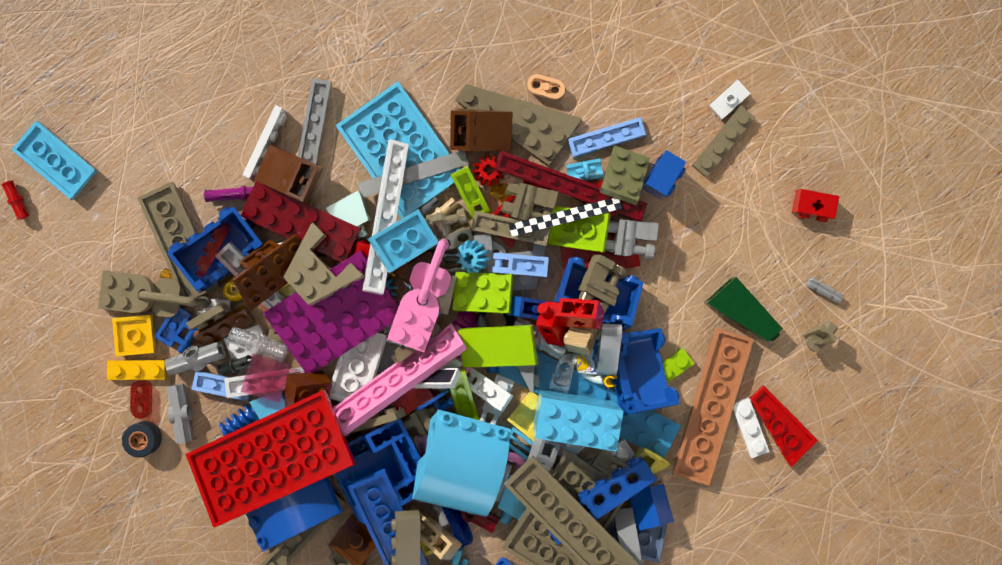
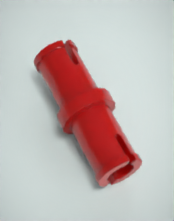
M14 180L2 183L1 186L8 198L7 203L11 205L17 220L29 217L30 215L23 203L24 198L22 195L20 196Z

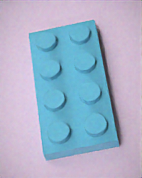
M35 121L11 149L71 200L75 199L98 171L39 121Z

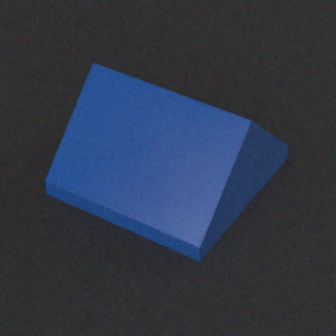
M664 484L646 487L628 499L630 507L633 508L637 531L674 522Z

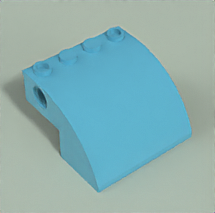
M438 409L430 419L426 452L417 463L412 499L476 515L488 516L504 477L511 429Z

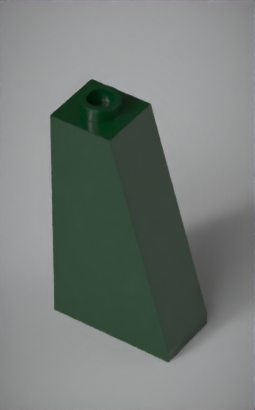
M731 277L704 302L708 307L763 341H774L780 336L779 332L783 329L737 277Z

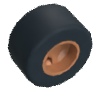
M140 421L129 426L122 436L124 450L130 456L136 458L145 457L155 452L160 447L162 441L160 429L149 421Z

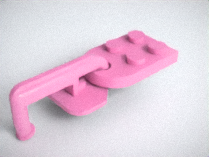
M446 239L438 241L439 243L437 244L431 264L419 262L414 266L409 279L413 290L406 293L402 298L390 329L388 340L425 352L439 314L437 297L447 292L451 281L450 273L439 267L445 250L449 247V242Z

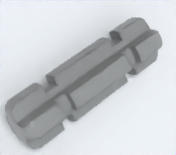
M809 278L806 283L808 288L815 289L817 293L826 298H831L830 300L835 303H840L843 298L842 293L835 291V289L822 282L820 283L815 278Z

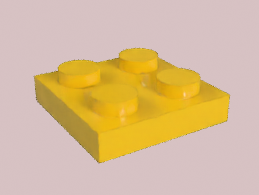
M153 314L112 318L116 356L157 352Z

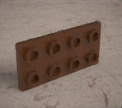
M292 235L280 245L272 240H268L238 262L244 271L234 277L232 282L250 310L256 308L288 284L283 277L301 244L297 235Z

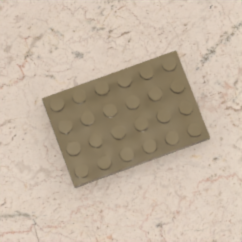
M566 448L550 471L575 499L579 497L578 494L583 490L593 488L598 480L609 477ZM614 484L610 490L615 492L619 489L620 485ZM603 495L595 496L594 502H601ZM623 503L598 518L597 521L607 529ZM527 508L502 545L504 550L528 565H583L562 543L556 544L547 528Z

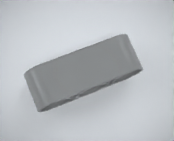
M602 323L597 352L596 375H617L622 324Z

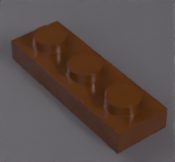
M242 305L224 317L209 323L207 327L193 332V337L204 347L219 342L254 323V317Z

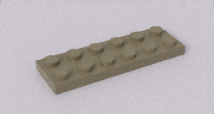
M170 182L137 197L173 278L181 284V296L198 298L222 287L218 281L199 294L167 254L172 244L177 241L180 243L185 242L186 244L188 242L187 239L197 233L176 184Z

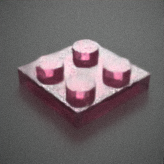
M252 354L241 392L280 402L291 365Z

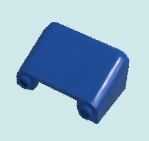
M573 257L568 260L553 302L559 303L560 298L579 299L581 292L578 291V288L587 270V265L583 259ZM607 275L605 281L608 282L611 276ZM632 275L619 279L616 286L619 291L614 306H609L604 314L602 323L622 324V331L631 327L644 282L639 281V278Z
M662 328L622 334L617 378L613 379V383L616 385L617 401L623 410V416L680 404L678 391L674 387L667 386L659 350L663 348L666 342Z

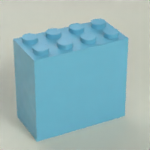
M539 389L533 422L534 435L537 439L617 452L623 410L615 401Z

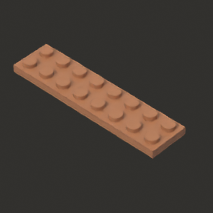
M715 328L672 475L710 486L754 339Z

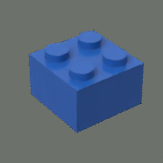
M665 150L659 155L643 183L642 189L658 199L671 195L676 187L674 182L681 178L686 171L684 167L686 161Z

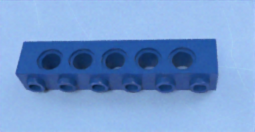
M641 456L639 458L634 457L622 469H615L607 479L602 478L590 490L585 489L580 492L576 500L582 506H587V511L597 520L657 479ZM630 473H636L633 481L627 480ZM619 484L620 487L617 491L612 492L610 490L612 485ZM603 495V500L601 502H594L595 496ZM549 531L556 544L559 545L561 542Z

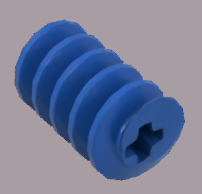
M246 404L244 405L245 412L242 409H238L239 416L233 413L231 414L233 420L228 417L225 418L226 425L223 422H219L222 434L225 436L260 420L254 409Z

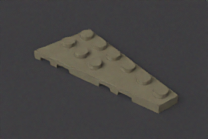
M468 84L464 86L455 99L456 102L466 109L513 111L512 141L548 166L582 120V118Z

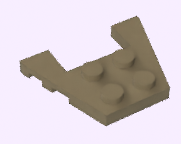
M315 223L310 225L283 277L310 306L333 295L339 289L350 286L354 281L365 277L352 263L336 276L313 252L327 237Z

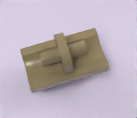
M827 321L824 325L819 324L813 329L805 331L802 336L807 338L806 344L809 350L817 352L823 346L834 343L837 340L834 333L838 327L831 321Z

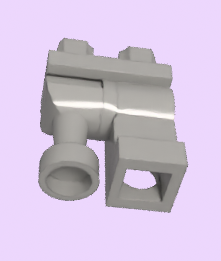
M621 219L610 221L608 233H615L614 241L607 240L605 251L612 252V255L617 256L644 255L645 259L652 260L655 245L646 244L643 247L635 245L636 239L657 241L659 223Z

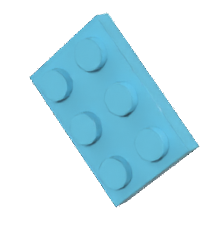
M419 209L368 239L388 273H391L439 243Z

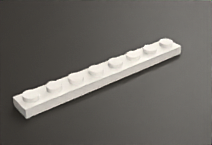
M392 139L388 141L372 236L396 222L409 146L407 143ZM370 244L362 291L383 295L387 270Z

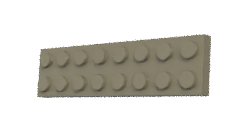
M533 455L504 483L514 496L583 565H640Z

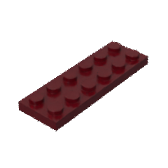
M257 181L241 213L242 218L284 237L290 238L295 234L301 242L310 225L315 223L327 237L314 250L340 262L349 258L362 230L358 226Z

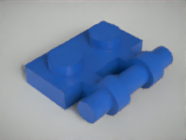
M179 305L178 313L174 317H167L154 337L169 347H173L176 342L179 343L180 346L177 351L183 354L193 344V332L197 330V328L191 329L185 338L180 336L185 327L189 329L186 323L191 320L193 314Z

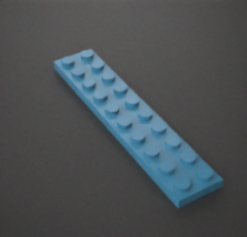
M537 350V356H540V367L537 368V375H540V386L536 388L535 393L538 394L539 389L611 400L618 404L615 390L582 378L580 373L573 368ZM499 366V374L528 388L518 366ZM648 411L623 416L619 437L665 458L681 425L655 411Z

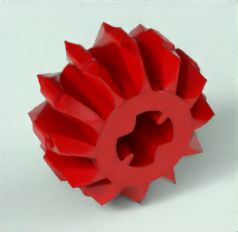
M486 154V161L479 157V161L482 164L474 163V166L479 169L473 170V174H480L475 180L483 179L481 182L482 186L488 181L489 187H492L493 180L498 185L499 180L497 177L504 179V175L500 174L497 170L491 172L492 175H487V172H484V169L487 170L488 166H491V169L494 170L497 160L496 155L490 160L489 154Z

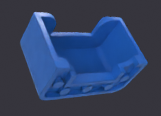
M234 206L232 208L226 207L220 211V217L216 223L212 221L204 227L205 230L199 235L198 233L191 235L187 239L188 242L186 244L185 242L180 243L177 241L169 247L170 251L167 252L199 294L231 273L215 257L229 242H232L245 256L263 245Z

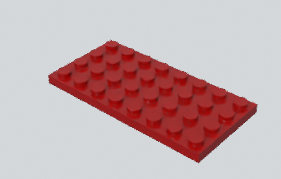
M326 390L313 394L185 454L213 528L356 464Z

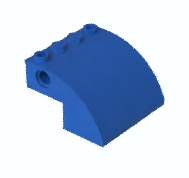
M401 419L381 424L347 441L356 464L335 473L334 476L359 523L364 524V520L348 489V484L384 468L394 487L400 505L403 506L413 500L417 463L421 458Z
M326 477L247 513L246 516L249 520V526L253 529L257 538V544L263 552L343 511Z

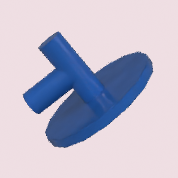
M450 388L440 392L416 409L419 411L432 404L436 412L438 409L445 411L454 405L453 399L449 398L442 403L438 399L448 393Z

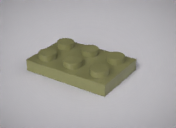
M614 145L599 193L637 205L650 158Z

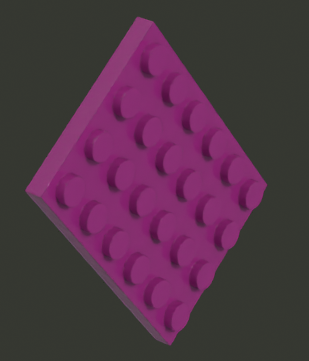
M360 250L330 270L338 276L352 263L365 276L368 259ZM364 277L361 280L354 281L346 288L339 289L333 295L312 306L308 305L297 292H294L266 310L263 315L305 373H314L393 323L399 304L386 285L383 295L362 291Z

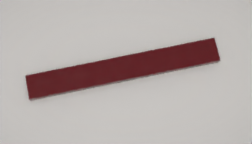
M504 151L500 152L494 170L549 190L558 191L560 194L588 204L613 198L599 193L601 186ZM619 200L622 209L610 211L641 222L648 203L639 200L637 205H633Z

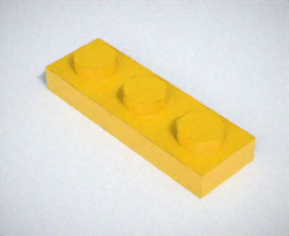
M165 360L107 361V380L167 379Z

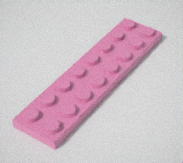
M452 323L428 341L425 352L416 350L401 363L393 364L333 407L344 436L365 423L369 418L379 413L383 408L396 401L404 393L413 389L414 386L467 349Z

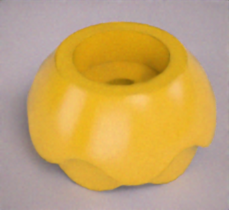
M232 277L224 283L223 294L228 300L240 301L242 297L232 282L234 278Z

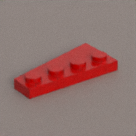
M762 385L750 397L752 405L787 464L792 467L818 440L765 386Z

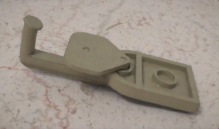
M103 270L98 305L100 309L143 313L152 308L157 316L174 317L179 311V305L206 308L210 304V300L205 296L200 298L181 296V284L175 279L161 278L153 284L148 277L143 275Z

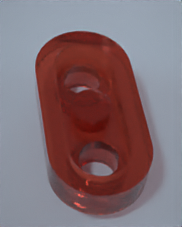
M147 380L136 381L130 388V411L138 419L145 418L152 412V386ZM138 387L142 388V393L138 392ZM138 406L142 407V412L138 411Z

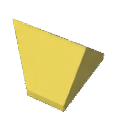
M638 447L634 456L638 458L641 456L653 474L672 465L661 456L644 447Z

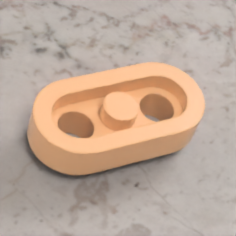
M534 74L527 82V88L530 93L551 100L560 99L565 92V86L560 80ZM537 82L540 84V87L534 88L533 84ZM557 88L558 93H552L551 89Z

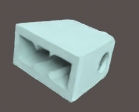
M357 191L326 207L329 214L362 228L358 240L368 236L364 225L371 222L361 192Z

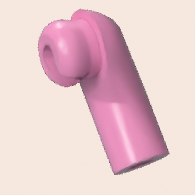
M508 452L507 461L516 463L515 469L518 470L526 460L517 453Z

